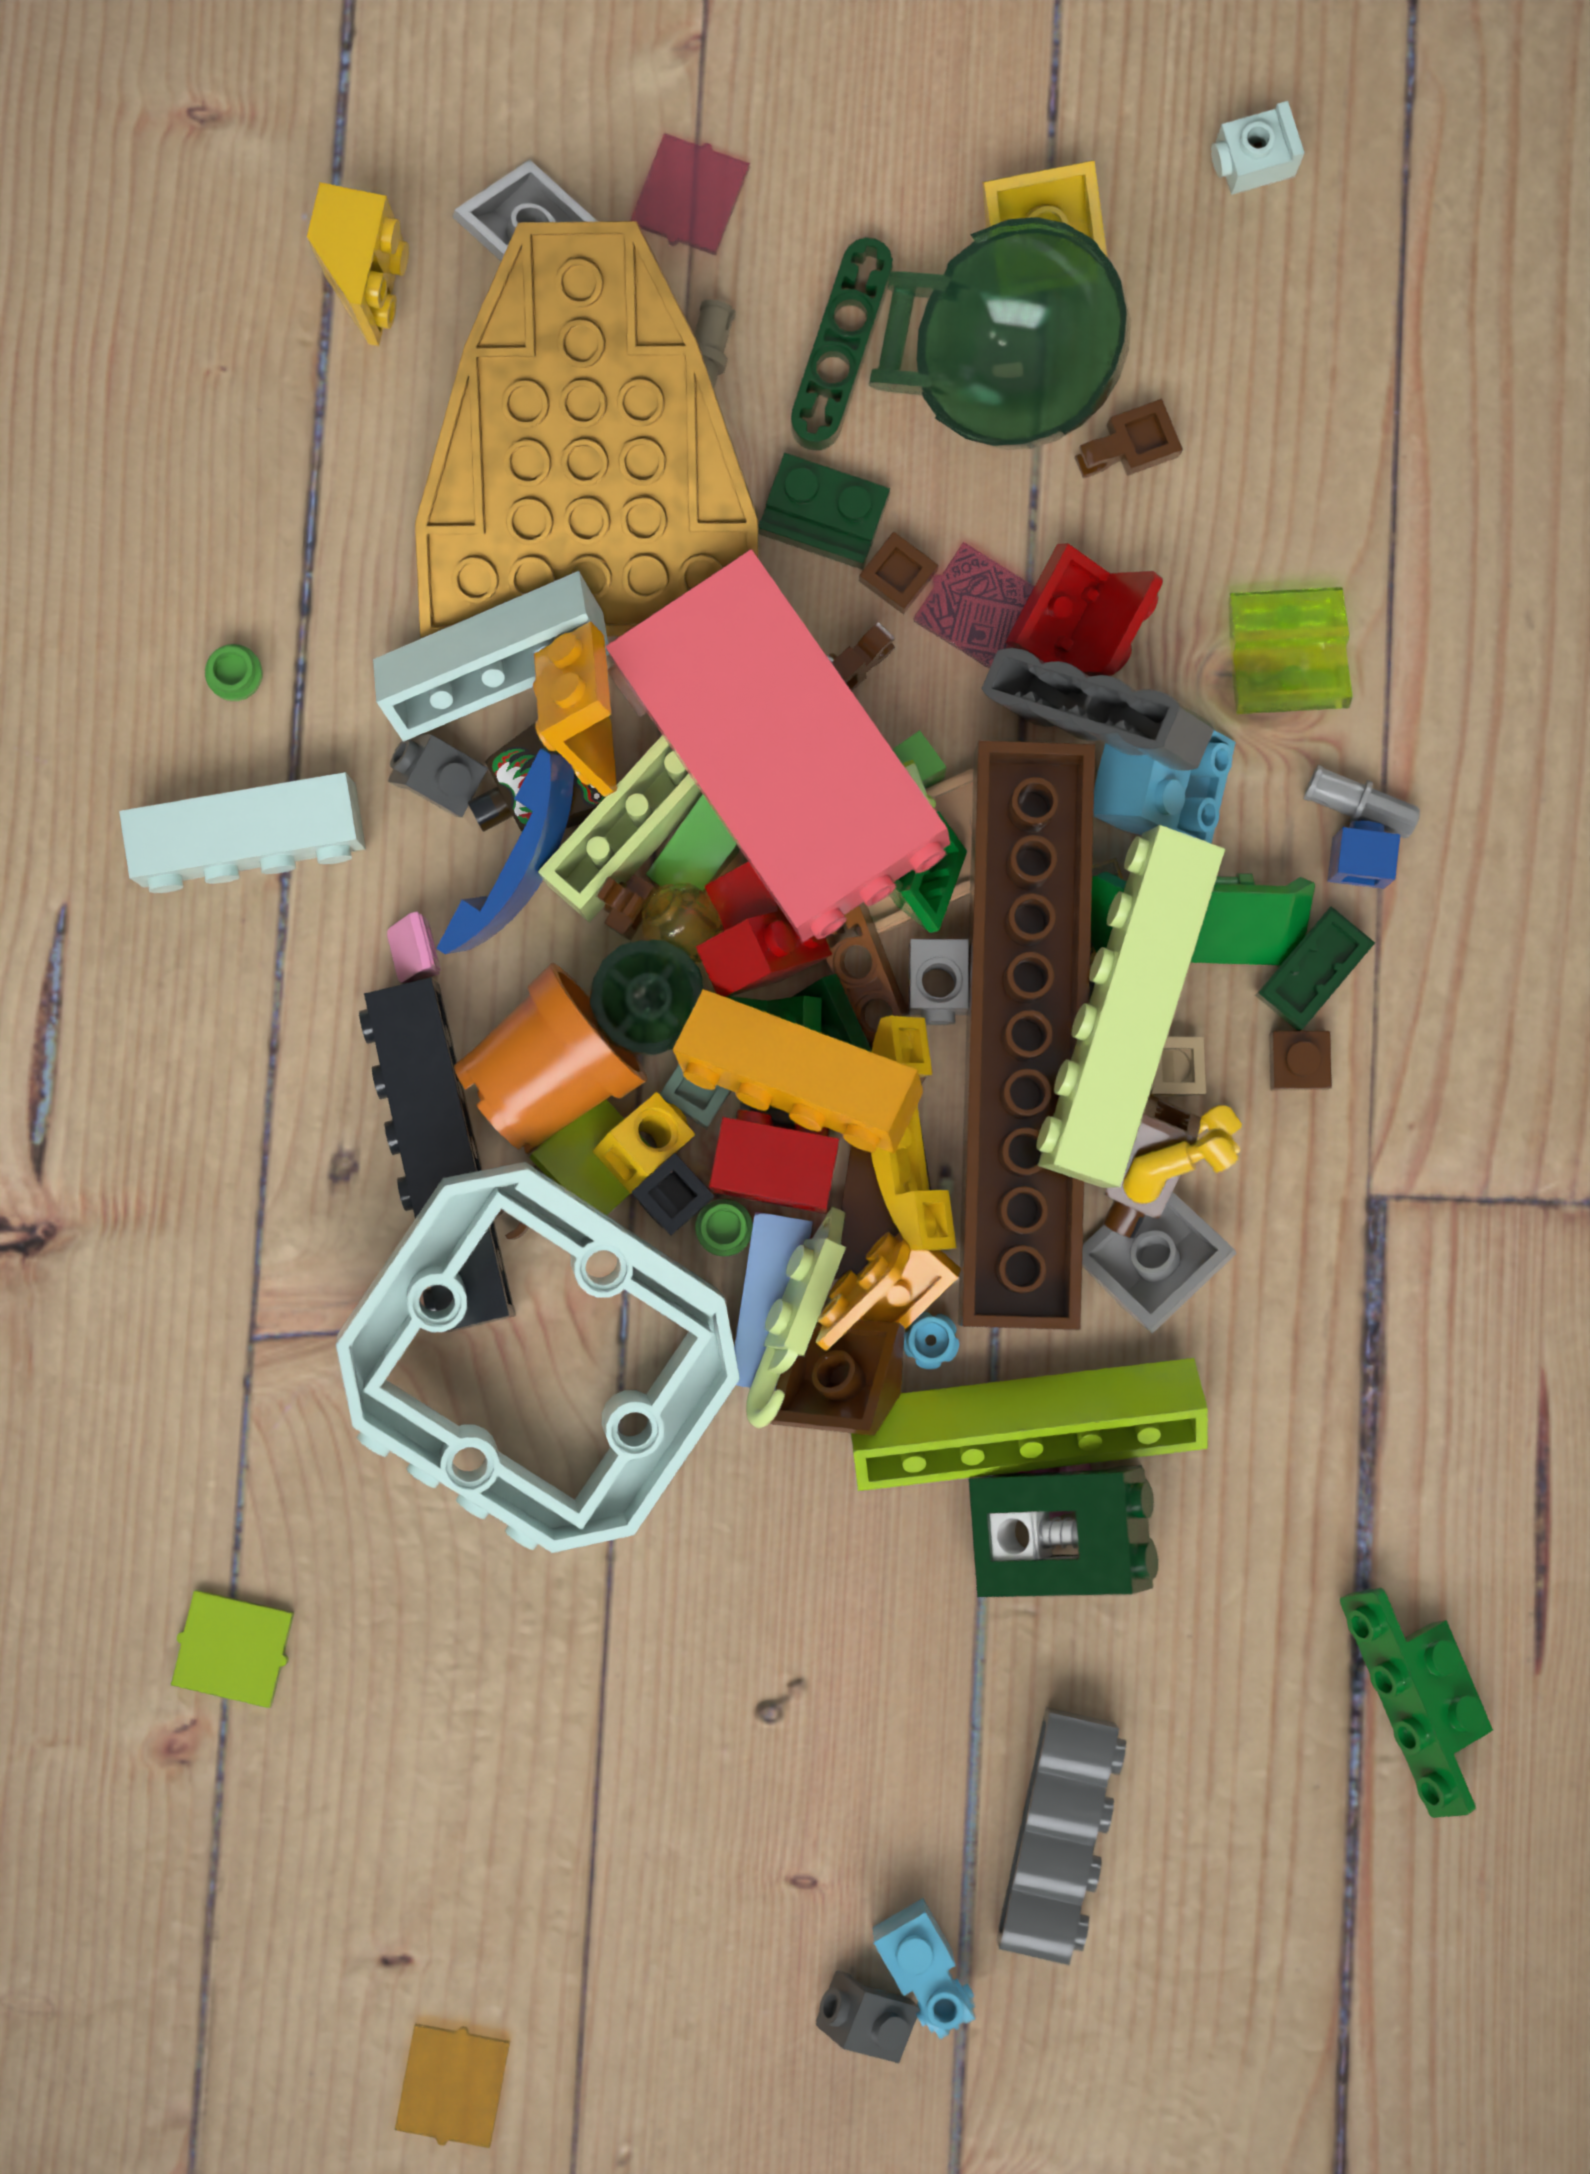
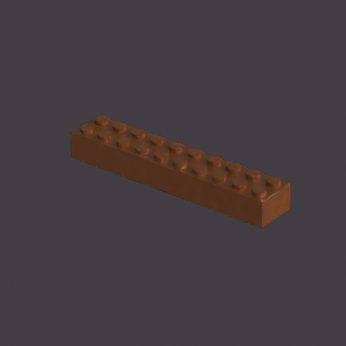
M978 740L974 751L960 1235L961 1271L959 1275L958 1325L962 1327L1081 1330L1084 1181L1038 1166L1042 1151L1037 1150V1139L1045 1119L1048 1116H1054L1060 1095L1054 1092L1055 1081L1065 1060L1071 1061L1078 1040L1072 1036L1076 1015L1084 1003L1089 1005L1095 744Z

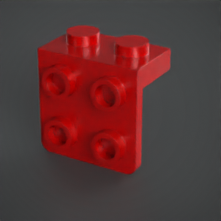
M1069 543L1057 544L1005 643L1012 648L1025 650L1045 663L1064 662L1075 666L1090 677L1098 675L1111 677L1128 662L1132 653L1131 644L1141 624L1152 615L1158 604L1159 597L1157 594L1163 584V578L1154 571L1109 573Z

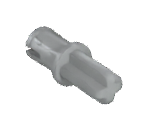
M1318 765L1315 769L1303 798L1350 816L1349 822L1361 820L1381 823L1385 825V831L1400 834L1402 838H1408L1413 833L1420 816V809L1417 806L1373 789V782L1367 780L1364 785L1329 771L1321 765Z

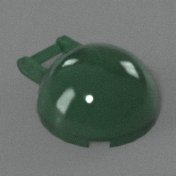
M1039 217L1008 219L970 234L975 241L948 262L944 275L903 271L891 272L887 288L893 294L878 369L871 370L868 385L885 392L922 395L936 415V420L969 441L1001 450L1031 449L1057 441L1084 425L1105 404L1120 379L1129 352L1131 317L1123 283L1112 262L1102 252L1098 244L1086 234L1066 223ZM914 298H929L918 329L916 357L918 372L901 371Z

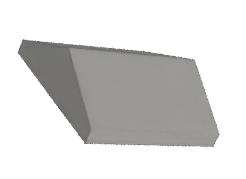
M528 160L456 208L453 213V218L500 261L519 222H598L531 160Z
M1172 1192L1160 1218L1157 1219L1145 1215L1135 1238L1122 1236L1103 1225L1083 1244L1082 1266L1126 1312L1153 1333L1237 1253L1232 1246Z

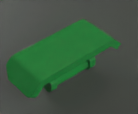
M1107 871L1092 877L1090 940L1096 953L1100 948L1107 947L1113 928L1107 925L1108 912L1117 893H1124L1127 881ZM1237 873L1235 877L1217 876L1190 963L1281 965L1307 932L1315 883L1299 877L1286 886L1255 885L1253 874Z

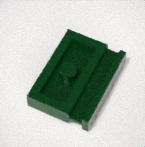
M784 452L766 502L765 511L758 524V534L864 570L868 553L874 542L890 497L891 488Z

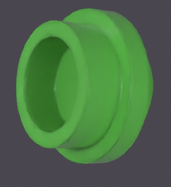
M229 644L218 648L210 655L205 666V678L209 688L218 697L227 701H241L249 698L257 691L263 677L262 665L258 657L249 648L238 644Z
M718 1199L710 1202L700 1211L696 1220L695 1230L698 1241L705 1250L716 1256L727 1257L741 1252L749 1244L753 1222L747 1209L740 1203L730 1199Z

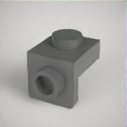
M423 733L404 742L402 740L397 746L390 761V767L393 768L388 782L399 788L408 789L449 814L462 818L469 806L468 801L472 800L488 768L434 735Z
M838 1970L833 1976L829 1989L821 1999L816 2026L842 2049L899 2063L916 2022V2013L920 2009L918 2004L908 1997L864 1986L849 1973Z

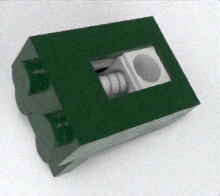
M1142 1465L1118 1466L1089 1471L997 1474L969 1479L977 1597L1133 1595L1153 1588V1579L1157 1576L1159 1561L1156 1546L1149 1536L1148 1518L1153 1513L1154 1496L1151 1485L1145 1479V1471ZM1076 1511V1519L1073 1521L1072 1518L1067 1517L1062 1521L1056 1517L1051 1521L1049 1512ZM1018 1520L1022 1521L1029 1531L1030 1539L1027 1548L1021 1546L1016 1539L1015 1527ZM1056 1545H1061L1064 1549L1067 1545H1072L1074 1548L1078 1546L1079 1554L1052 1555V1549Z

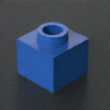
M1371 821L1350 822V828L1342 827L1332 837L1327 882L1380 889L1386 888L1396 879L1400 834L1384 832L1385 825Z

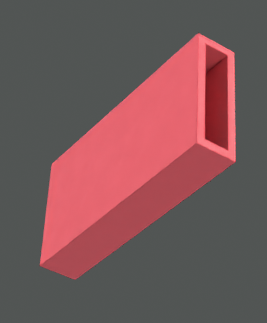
M752 549L605 646L620 674L803 942L813 935L817 939H822L832 934L845 923L846 917L844 915L863 902L866 906L880 902L895 889L894 881L912 869L916 873H921L934 866L944 857L946 853L944 848L950 845L947 827Z

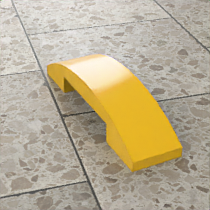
M904 1016L881 1018L871 1052L917 1069L920 1078L933 1075L925 1018ZM917 1105L895 1154L878 1147L875 1152H871L877 1181L889 1213L912 1251L957 1248L949 1190H929Z

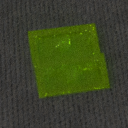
M1343 587L1230 593L1229 630L1236 714L1350 708L1353 693L1346 651L1350 634Z

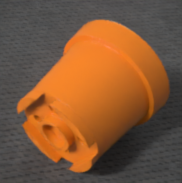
M551 963L528 985L530 995L472 1051L454 1065L456 1075L465 1090L474 1083L479 1089L477 1094L481 1101L476 1106L486 1119L512 1146L518 1150L524 1147L526 1154L531 1153L548 1138L612 1095L620 1099L648 1080L642 1064L617 1028L586 991L555 963Z

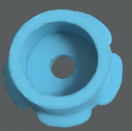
M923 1312L908 1326L909 1330L904 1335V1352L908 1357H913L919 1367L936 1369L941 1366L942 1362H949L956 1356L959 1349V1340L955 1338L957 1329L949 1317L943 1314L932 1316L929 1312ZM930 1334L936 1337V1344L933 1346H928L925 1342V1338Z

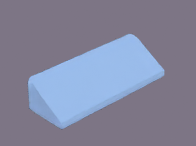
M755 1212L734 1347L740 1377L736 1386L751 1387L766 1349L763 1345L768 1335V1331L765 1329L767 1315L775 1301L783 1297L790 1279L786 1275L789 1259L794 1250L799 1245H803L805 1239H810L813 1221Z

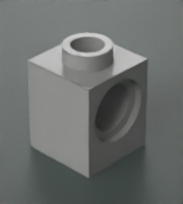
M969 939L910 940L909 1015H921V1018H925L926 1025L955 1024V1015H966L968 1010ZM934 969L946 971L953 978L954 990L945 997L931 996L922 985V978L927 972Z

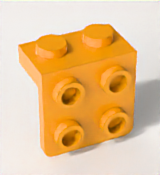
M590 621L571 633L560 635L550 645L534 653L536 680L533 681V690L537 697L538 720L535 722V727L540 740L547 749L553 752L557 750L571 764L573 771L583 784H591L604 797H607L617 791L612 725L609 718L611 715L605 637Z
M890 1232L885 1233L866 1255L869 1263L857 1275L853 1271L848 1270L830 1289L827 1296L832 1301L818 1317L822 1328L816 1343L825 1351L828 1350L859 1319L901 1323L906 1329L959 1278L961 1268L941 1250L912 1251L900 1232L895 1237Z

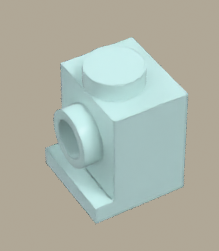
M1288 101L1278 103L1273 110L1221 124L1216 143H1213L1211 146V155L1218 177L1226 176L1231 195L1295 177L1304 155V149ZM1261 142L1263 148H1254L1251 144Z

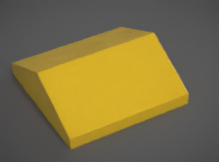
M1095 160L982 182L987 240L1000 297L1110 276Z

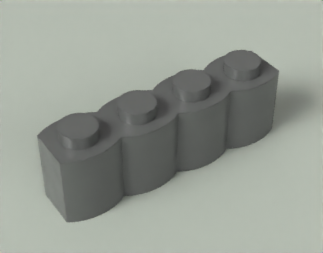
M1006 648L997 651L982 686L983 692L989 698L1035 725L1057 726L1070 735L1082 740H1101L1114 749L1128 755H1148L1162 765L1174 770L1186 771L1197 769L1214 731V728L1207 720L1163 692L1156 690L1136 691L1117 678L1104 675L1090 677L1071 664L1064 662L1045 663L1031 653L1017 648Z
M1046 1707L997 1934L999 1949L1066 1965L1070 1964L1073 1950L1083 1951L1088 1934L1089 1916L1081 1914V1907L1085 1892L1095 1893L1102 1863L1100 1856L1093 1855L1094 1845L1098 1832L1108 1833L1114 1808V1798L1105 1796L1110 1773L1120 1775L1126 1752V1740L1118 1738L1119 1728L1114 1722Z

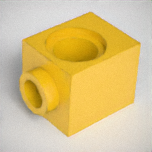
M656 1092L613 1128L592 1152L632 1194L631 1192L674 1153L677 1154L696 1134L688 1126L687 1119L682 1111L674 1104L667 1103ZM638 1131L651 1135L656 1142L657 1148L647 1146L641 1140Z

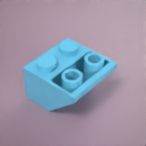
M1214 730L1199 767L1186 771L1168 768L1148 755H1128L1105 743L1094 787L1093 817L1122 831L1142 835V833L1162 825L1212 843L1215 827L1219 821V810L1227 776L1232 766V755L1236 742Z

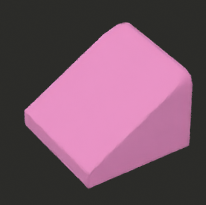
M418 911L410 913L388 929L387 937L400 983H408L439 975L441 967L430 924Z

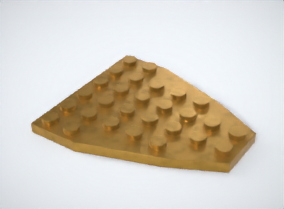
M519 222L464 345L415 521L420 638H424L577 571L582 575L603 612L607 637L622 636L752 549L759 559L758 516L701 349L638 222Z

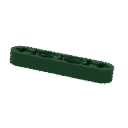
M865 237L854 241L848 246L843 255L792 408L791 430L793 437L800 446L808 450L819 451L826 449L834 444L840 435L891 281L893 265L891 252L883 242L876 238ZM866 257H873L876 259V268L878 270L870 272L865 293L856 290L859 281V266L857 264H863ZM845 306H856L865 313L867 320L859 330L852 332L844 331L835 323L834 317L837 311ZM837 357L844 360L849 367L847 377L838 383H828L822 380L818 375L817 368L824 359ZM819 394L824 398H828L825 406V423L830 425V427L820 426L817 433H810L807 431V421L802 419V417H813L818 404Z

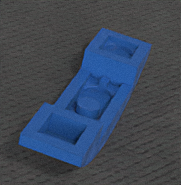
M541 748L514 798L533 812L489 896L461 900L436 948L445 955L471 950L500 932L525 907L542 883L543 879L538 871L559 849L566 829L573 795V768L557 750L553 752L547 748Z

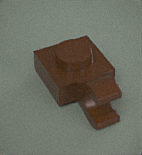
M1161 398L1110 417L1106 425L1110 435L1080 445L1081 454L1076 455L1075 460L1083 478L1096 475L1119 461L1122 462L1125 472L1129 476L1178 458L1183 448Z
M634 874L628 885L623 881L617 883L607 876L595 896L606 903L604 911L609 913L604 923L631 941L660 895V892L653 885Z

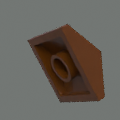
M859 1319L825 1351L816 1343L822 1328V1324L817 1321L804 1356H797L792 1366L780 1374L775 1391L782 1390L784 1392V1399L777 1415L770 1424L875 1436L901 1395L904 1326L901 1323Z

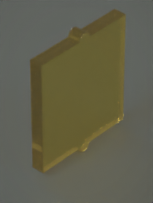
M415 2023L395 2131L436 2138L437 2143L442 2146L448 2141L490 2148L511 2041L471 2034L465 2026H461L455 2031Z

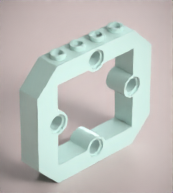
M526 1162L443 1178L338 1332L336 1340L353 1428L360 1432L357 1439L364 1446L383 1457H386L390 1451L410 1463L406 1468L407 1471L422 1483L432 1488H436L439 1483H442L459 1494L456 1501L471 1514L481 1519H485L488 1514H491L508 1525L505 1532L522 1546L534 1550L539 1544L551 1553L635 1535L740 1380L725 1298L720 1291ZM501 1209L570 1253L571 1268L579 1286L586 1293L598 1298H606L619 1294L625 1289L689 1331L647 1394L637 1390H624L613 1395L606 1402L602 1411V1427L610 1448L575 1500L499 1452L493 1436L485 1428L474 1424L458 1426L386 1380L420 1328L429 1332H444L454 1328L463 1319L467 1309V1295L461 1276L457 1273ZM600 1250L614 1253L617 1256V1264L609 1275L594 1277L586 1272V1263L593 1253ZM431 1285H443L452 1291L454 1298L446 1309L431 1311L426 1309L419 1300L422 1292ZM639 1412L648 1418L645 1429L638 1435L625 1436L617 1431L620 1419L626 1414ZM474 1447L482 1451L486 1458L479 1468L473 1471H464L457 1468L453 1463L454 1456L460 1450Z

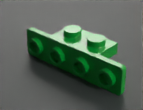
M1376 1588L1349 1593L1340 1598V1605L1346 1616L1349 1631L1356 1640L1370 1673L1371 1683L1380 1697L1393 1728L1395 1740L1402 1749L1417 1785L1418 1795L1425 1804L1429 1815L1432 1818L1466 1816L1475 1811V1802L1454 1754L1492 1732L1493 1728L1447 1620L1432 1622L1404 1637L1384 1589Z

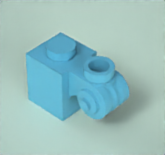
M924 1898L872 1927L874 1944L901 1993L905 1996L911 1991L914 1992L920 2009L916 2015L922 2026L927 2025L931 2033L935 2031L938 2037L942 2039L949 2035L951 2029H959L961 2023L968 2024L976 2019L973 2010L975 2008L973 2001L975 1995L968 1983L962 1986L959 1980H954L949 1972V1969L956 1966L953 1950Z

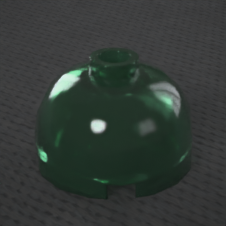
M639 940L633 943L622 944L602 960L591 981L589 1007L595 1025L610 1044L630 1054L656 1056L671 1051L704 989L702 984L703 978L699 967L684 950L664 940Z

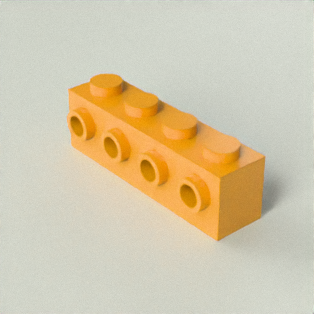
M705 989L702 990L673 1048L683 1071V1076L691 1083L707 1090H714L718 1085L736 1092V1097L740 1101L758 1110L766 1111L769 1106L789 1113V1117L800 1126L813 1131H821L823 1126L843 1134V1138L849 1144L867 1152H875L878 1147L895 1154L923 1094L917 1069Z

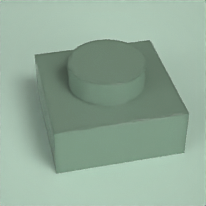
M678 1064L660 1095L667 1103L677 1106L686 1117L707 1129L731 1090L718 1085L714 1090L701 1088L683 1076V1071Z

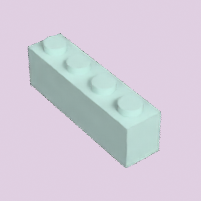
M577 571L373 659L376 702L404 742L532 688L533 681L536 680L534 653L550 645L557 637L564 633H571L591 621L604 634L605 646H607L608 639L603 612L582 575Z
M346 772L119 811L129 878L143 888L148 887L151 893L177 891L183 888L184 880L205 877L206 883L211 884L230 882L240 878L239 871L260 867L261 872L264 874L288 872L296 868L295 861L317 858L319 864L341 863L352 859L351 852L366 849L356 784Z

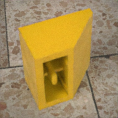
M319 182L307 239L327 281L368 344L380 346L383 329H390L395 319L397 300L392 291L396 275L403 276L406 271L409 244L403 240L400 232V220L395 219L387 196Z

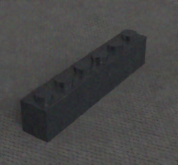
M433 978L364 993L367 1009L359 1011V1019L367 1044L375 1043L380 1064L372 1066L375 1089L380 1100L388 1098L392 1120L384 1123L388 1146L392 1155H401L405 1176L397 1178L400 1199L405 1211L413 1210L415 1219L443 1178L482 1170L464 1088L454 1069L457 1058L440 985ZM493 1220L457 1273L461 1276L467 1295V1309L463 1319L454 1328L444 1332H453L516 1316ZM431 1285V1288L423 1291L425 1308L431 1311L446 1309L454 1298L452 1291L443 1285Z

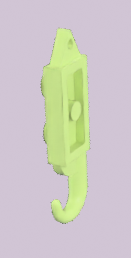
M833 1206L812 1239H805L803 1245H799L794 1250L786 1269V1275L790 1279L783 1297L775 1301L767 1315L765 1329L768 1331V1335L763 1345L766 1349L749 1389L746 1402L747 1419L756 1428H763L769 1425L777 1415L784 1399V1392L782 1390L774 1391L780 1374L792 1366L797 1356H804L846 1247L841 1245L845 1212Z

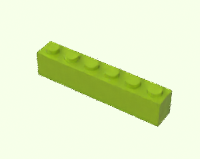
M1195 1358L901 1393L875 1436L851 1433L858 1491L1208 1449V1407Z

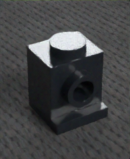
M676 1153L631 1192L643 1209L670 1236L714 1198V1195Z

